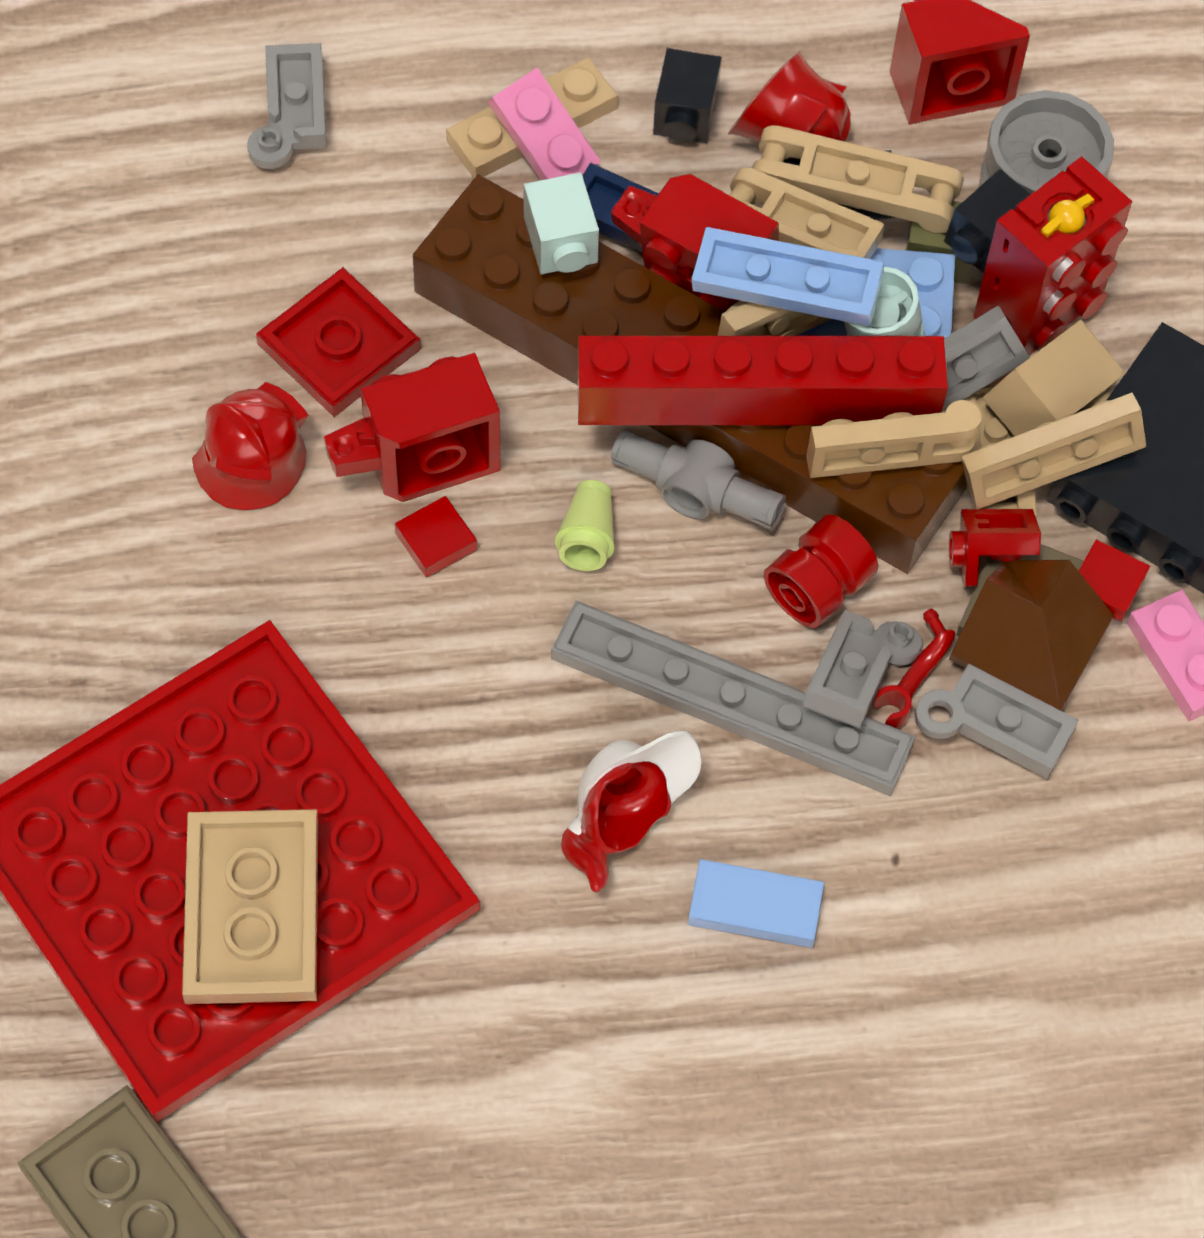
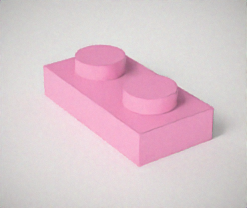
M535 68L488 101V104L540 180L580 172L583 175L590 163L597 165L601 162L538 68Z
M1182 589L1131 612L1127 625L1189 722L1204 715V622Z

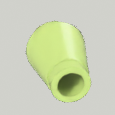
M585 480L578 484L576 493L555 537V545L559 550L561 561L575 570L594 571L600 569L605 565L606 560L613 554L615 549L611 500L612 490L604 482Z

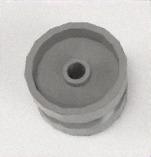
M1043 90L1018 96L1004 105L991 123L987 149L984 153L980 171L979 187L1001 169L1032 194L1062 170L1065 172L1067 167L1081 156L1107 178L1113 160L1114 138L1107 120L1090 103L1069 93Z

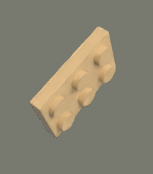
M317 810L188 812L183 998L185 1004L317 1001Z

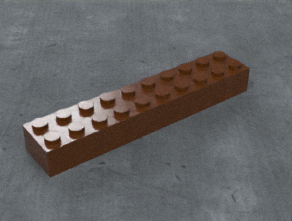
M479 174L476 175L412 254L415 293L576 385L579 336H718L721 316L725 313L599 241L598 263L586 265L574 272L556 271L540 274L524 220V199ZM647 425L684 447H687L688 443L693 440H704L717 445L733 459L735 469L741 473L740 478L785 495L787 506L815 522L827 514L836 515L844 519L868 541L876 557L907 575L967 489L962 461L810 478L806 456L811 427L822 425Z

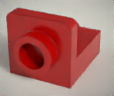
M961 509L960 531H950L949 563L950 567H959L964 587H977L979 556L987 555L998 561H1015L1022 558L1023 555H1040L1041 531L1033 509Z

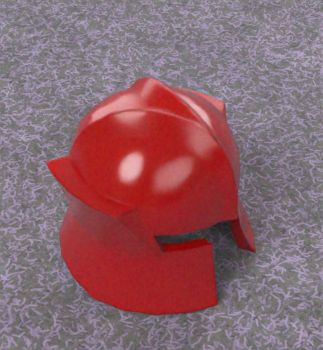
M799 51L781 66L753 97L743 113L732 125L728 134L745 137L759 143L764 128L768 126H782L845 142L851 125V113L843 97L847 86L823 79L808 65Z
M268 382L263 383L257 389L235 392L221 402L210 406L205 417L206 430L204 442L192 457L193 470L200 487L212 500L226 508L253 510L278 503L291 492L299 481L305 467L307 451L299 429L309 415L303 406L292 395Z

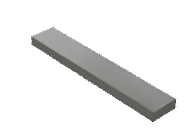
M577 600L551 649V659L890 797L914 743V735L869 717H865L861 728H857L802 706L806 695L804 691Z

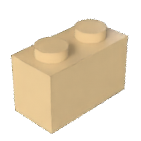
M1079 320L1016 367L982 398L1009 431L1016 436L1033 430L1043 423L1057 421L1089 409L1099 402L1106 401L1111 394L1107 389L1122 378L1125 372L1084 322Z

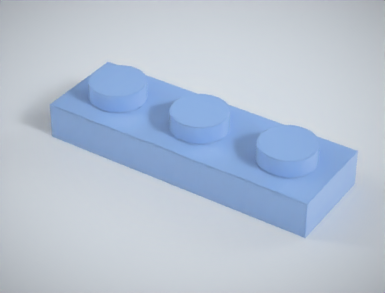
M706 227L691 281L693 291L870 326L884 274V262Z

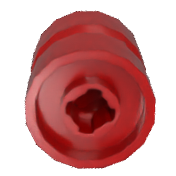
M830 514L820 518L799 538V549L797 551L786 549L764 569L763 578L773 599L795 621L810 628L819 627L843 605V595L851 596L855 594L877 573L879 567L873 549L862 534L849 522Z

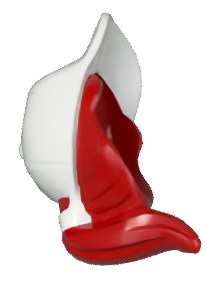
M682 730L674 731L644 746L629 740L611 742L598 752L584 770L578 788L579 814L562 834L561 849L566 859L588 878L593 892L601 891L609 880L607 855L636 847L647 835L653 824L668 815L671 804L696 781L702 764L701 753L695 738L689 732Z

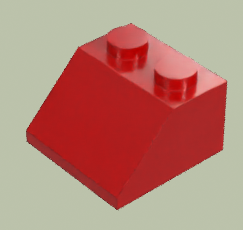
M914 0L902 3L890 75L908 125L1001 107L1014 100L1030 39L1027 27L971 0Z

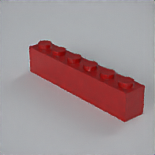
M944 336L578 337V425H823L836 419H848L853 422L878 420L899 412L910 413L913 416L942 413L948 390Z

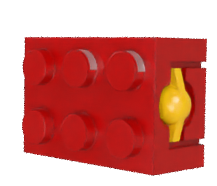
M1079 157L1067 167L1065 172L1062 170L1016 205L1015 210L1011 209L997 220L973 317L977 319L999 305L1028 355L1038 348L1042 349L1065 332L1067 325L1079 316L1083 319L1091 317L1107 298L1108 294L1105 292L1108 278L1118 264L1115 256L1118 246L1128 232L1125 224L1133 201L1084 157Z

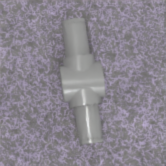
M624 429L614 443L611 452L612 464L656 481V487L661 489L665 502L676 512L686 517L704 519L708 517L710 511L720 515L728 511L773 531L783 515L786 506V496L740 478L741 473L735 469L734 461L730 455L711 442L693 440L688 443L686 449L678 445H672L670 448H667Z

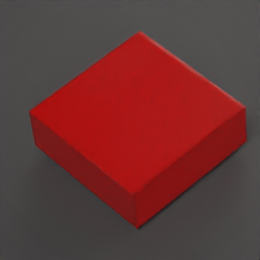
M446 495L394 523L395 534L426 578L477 550V539Z
M1096 539L1079 572L1113 613V618L1122 622L1147 576L1150 565Z

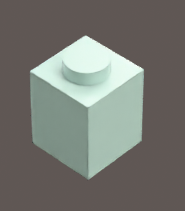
M582 173L525 183L524 220L540 274L556 271L574 272L586 265L598 263L599 229Z

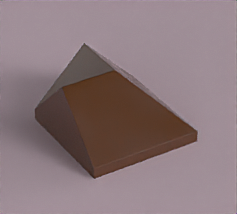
M1070 560L1004 561L986 579L951 652L949 660L965 668L969 663L1062 711L1114 615Z

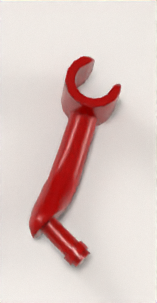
M934 609L925 611L923 619L926 624H929L936 637L916 658L898 685L884 686L875 697L874 709L892 705L900 710L899 712L892 713L885 721L886 725L899 730L907 723L912 704L911 697L950 649L955 639V631L945 629L939 619V614Z

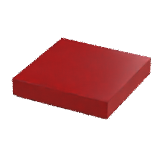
M344 267L256 333L257 344L333 417H336L361 397L360 388L372 385L377 379L389 375L421 350L420 338Z

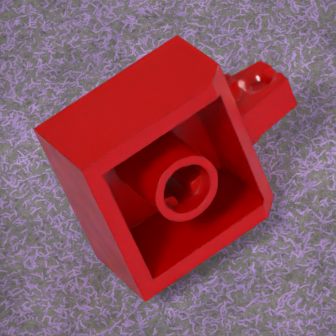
M692 174L669 178L658 196L629 186L611 211L612 223L642 245L644 267L724 312L741 300L696 292L692 288L691 280L706 227L779 241V222Z
M475 352L458 358L453 356L444 357L436 360L429 367L401 376L397 374L386 375L377 379L372 385L360 388L363 418L324 436L327 457L336 477L375 471L384 495L401 502L501 471L500 410Z

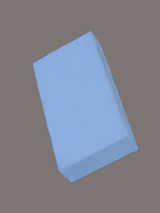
M699 859L688 925L813 948L824 882Z

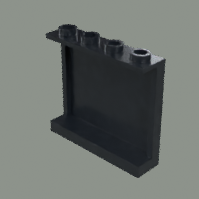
M1162 322L1106 400H1113L1133 393L1142 411L1146 447L1052 482L1046 501L1054 505L1065 518L1074 522H1083L1107 536L1108 540L1116 548L1124 552L1135 553L1158 566L1160 571L1172 581L1186 583L1204 594V345Z

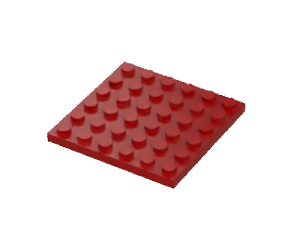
M271 620L258 626L0 784V894L156 1123L480 911V900ZM317 810V1001L185 1004L183 998L188 812Z

